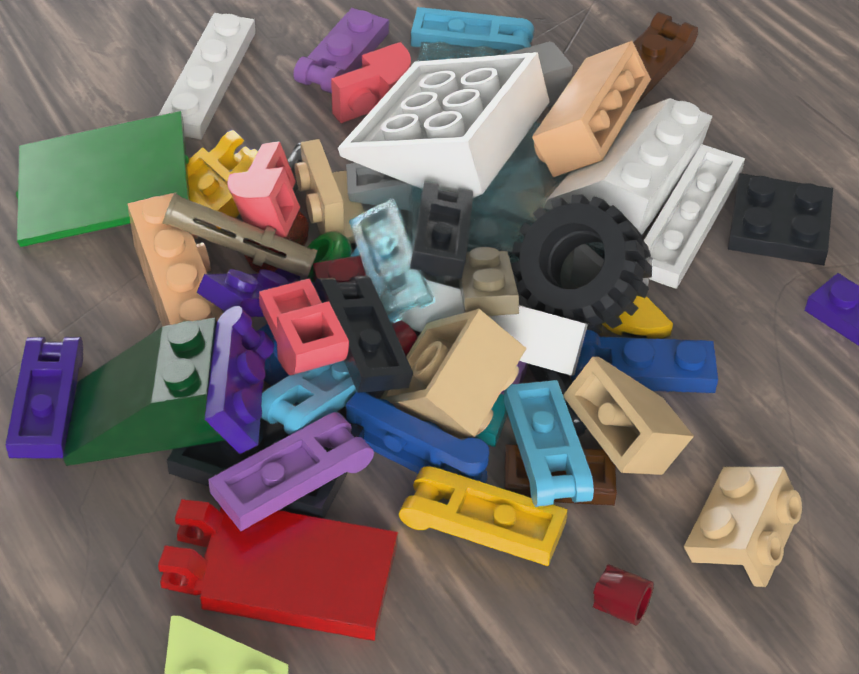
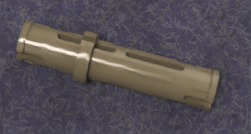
M174 193L163 219V224L172 225L212 243L254 258L252 263L262 267L264 262L300 276L304 280L307 278L317 254L316 249L307 248L276 235V229L267 226L263 230L228 216L225 213L182 198ZM195 218H198V219H200V220H203V221H205V222H208V223H210V224H213V225H215V226H218V227H220V228H223V229H225V230H228V231H230V232H233V233L236 234V236H234V235H232V234H229V233H227V232H224V231H222V230H219V229H217V228H214V227H212V226H209V225H207V224H204V223H202V222H199V221L195 220ZM245 238H248V239H250V240H253V241H255V242H258V243H260L261 245H257V244H254V243H252V242H249V241L245 240ZM266 247L273 248L275 250L285 253L286 255L279 254L277 252L269 250Z

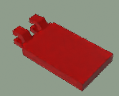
M181 499L175 515V524L180 525L177 532V541L207 547L204 557H202L194 549L164 546L158 563L159 571L163 572L160 580L161 588L194 596L200 595L201 609L375 641L396 553L398 532L279 510L240 531L222 507H220V510H217L209 502Z

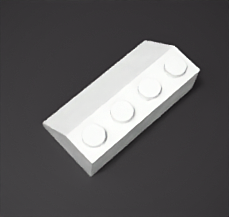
M672 98L632 112L604 159L571 171L548 197L544 208L553 209L551 201L560 197L569 204L571 203L572 195L583 194L589 201L595 196L604 199L610 207L614 205L642 235L667 202L700 145L703 144L712 116L700 111L696 105L690 102L676 101Z

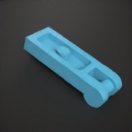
M417 7L411 30V46L427 48L429 50L467 52L472 55H505V53L531 47L530 43L534 35V26L530 21L523 18Z
M342 361L299 374L289 375L262 393L261 418L270 424L281 423L284 425L286 434L291 435L322 417L339 411L346 406V403L357 391L345 362Z
M558 381L511 384L504 390V404L530 482V492L534 506H549L554 504V499L570 497L574 503L592 501L594 488L591 471ZM566 471L567 475L552 476L551 472Z

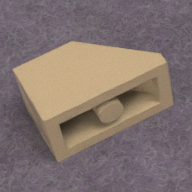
M592 356L563 395L621 473L663 475L694 437L664 398L600 357Z

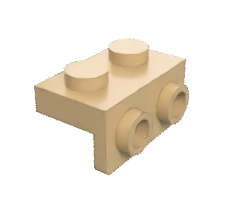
M320 139L301 142L302 162L295 163V176L300 192H306V205L311 223H317L320 234L330 231L340 232L349 239L350 243L370 240L372 238V229L362 204L349 200L347 171L332 173Z
M723 467L684 545L692 563L743 565L753 586L766 587L775 567L782 561L784 547L793 526L799 522L802 513L801 497L794 490L784 467Z

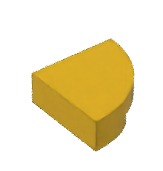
M647 296L645 298L636 297L633 303L638 307V310L632 316L626 311L619 316L622 321L621 325L611 328L606 323L602 324L611 332L621 336L623 332L634 335H644L648 339H662L671 336L673 323Z

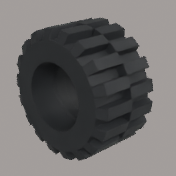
M583 194L572 195L571 203L569 204L560 197L551 201L553 209L547 212L540 207L533 213L537 218L533 225L523 224L519 232L525 238L522 243L514 242L512 253L519 258L518 262L511 263L514 276L520 280L516 283L519 294L527 299L526 303L532 309L588 324L587 330H592L596 333H602L603 323L608 324L611 328L621 325L622 321L619 316L625 311L632 316L638 310V307L633 303L636 297L645 298L648 293L649 287L642 282L643 278H652V266L646 260L651 254L648 245L641 239L643 237L641 233L614 205L610 207L604 199L595 196L589 201ZM585 243H603L605 257L598 275L582 287L563 289L560 279L561 268L570 252Z

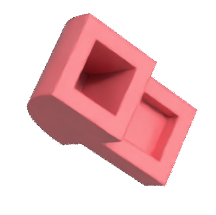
M401 42L363 54L362 68L331 78L332 114L340 123L369 114L411 67V57L407 48Z
M265 143L261 145L248 172L230 174L227 185L243 222L263 230L267 226L276 229V235L283 238L287 237L300 209L293 191L296 180L281 143Z
M310 278L259 292V306L277 342V358L287 374H299L342 362L347 358L349 340L330 302H321Z

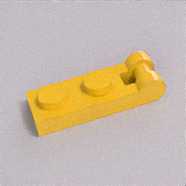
M425 466L420 469L413 483L414 495L408 496L399 511L401 521L412 529L426 530L432 528L549 566L565 527L568 509L555 505L535 507L530 497L436 467ZM443 498L449 500L447 505L437 501Z

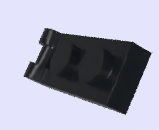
M424 181L410 269L424 271L436 277L450 276L462 279L466 262L473 191L458 188L457 193L440 190L439 184Z
M352 276L349 282L338 283L335 278H318L315 281L314 288L322 303L330 302L349 340L348 355L344 362L357 393L409 388L413 371L369 276Z

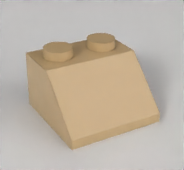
M480 309L428 322L406 356L413 371L409 388L385 390L380 399L389 401L397 409L422 421L436 424L444 432L458 439L475 437L492 420L493 410L491 408L500 393L506 390L516 379L519 372L517 364L527 348Z

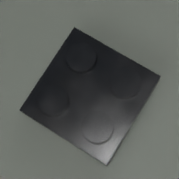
M739 173L728 250L824 266L829 248L833 188Z

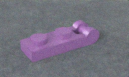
M351 8L308 57L302 56L299 58L294 69V80L305 85H310L312 82L319 84L323 91L332 94L331 78L361 67L362 55L374 51L389 34V19L373 15L364 10Z
M333 412L208 479L210 494L239 530L243 531L346 472L357 473L363 470L373 459L374 450L363 438L354 437L351 434V424L340 413ZM323 447L334 449L327 452Z

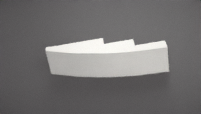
M397 272L386 313L390 321L400 319L413 330L422 332L428 322L464 313V307L459 288ZM519 305V314L489 316L527 348L520 361L568 375L575 374L588 324Z

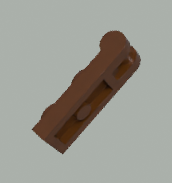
M658 12L653 17L650 26L633 42L651 78L638 100V104L692 48L698 35V27L686 22L682 25L672 22L671 16Z

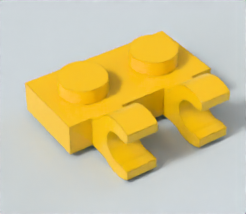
M234 130L223 135L216 147L210 152L202 147L189 159L187 164L190 201L236 218L240 213L227 185L228 177L230 174L248 172L258 151L255 149L250 150L245 146L238 153L234 154L236 148L244 142L242 137Z

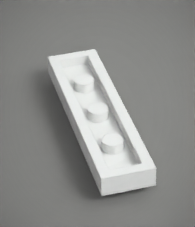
M214 13L159 113V115L181 111L185 137L202 140L255 35V19Z
M703 144L700 145L644 239V242L649 247L650 257L653 258L652 278H649L650 280L675 289L678 288L739 178V173H742L745 158Z

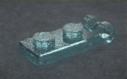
M393 198L349 220L366 275L371 278L391 324L402 320V313L416 306L423 309L435 303L434 295L423 271L410 269L413 243L402 212ZM406 284L408 285L407 288L393 294V290Z

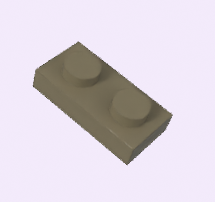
M480 247L466 253L462 279L458 278L464 313L480 309L488 316L519 314V294L508 251H498L491 247Z

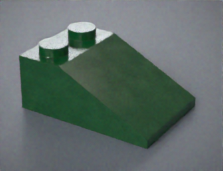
M215 317L162 326L77 382L63 454L66 466L226 441L205 421L217 324Z

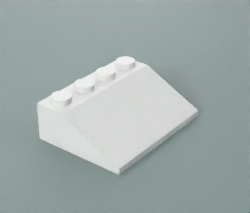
M538 52L414 62L338 147L340 156L423 189L425 181L439 184L440 190L455 193L458 192V188L473 191V197L483 194L550 103Z

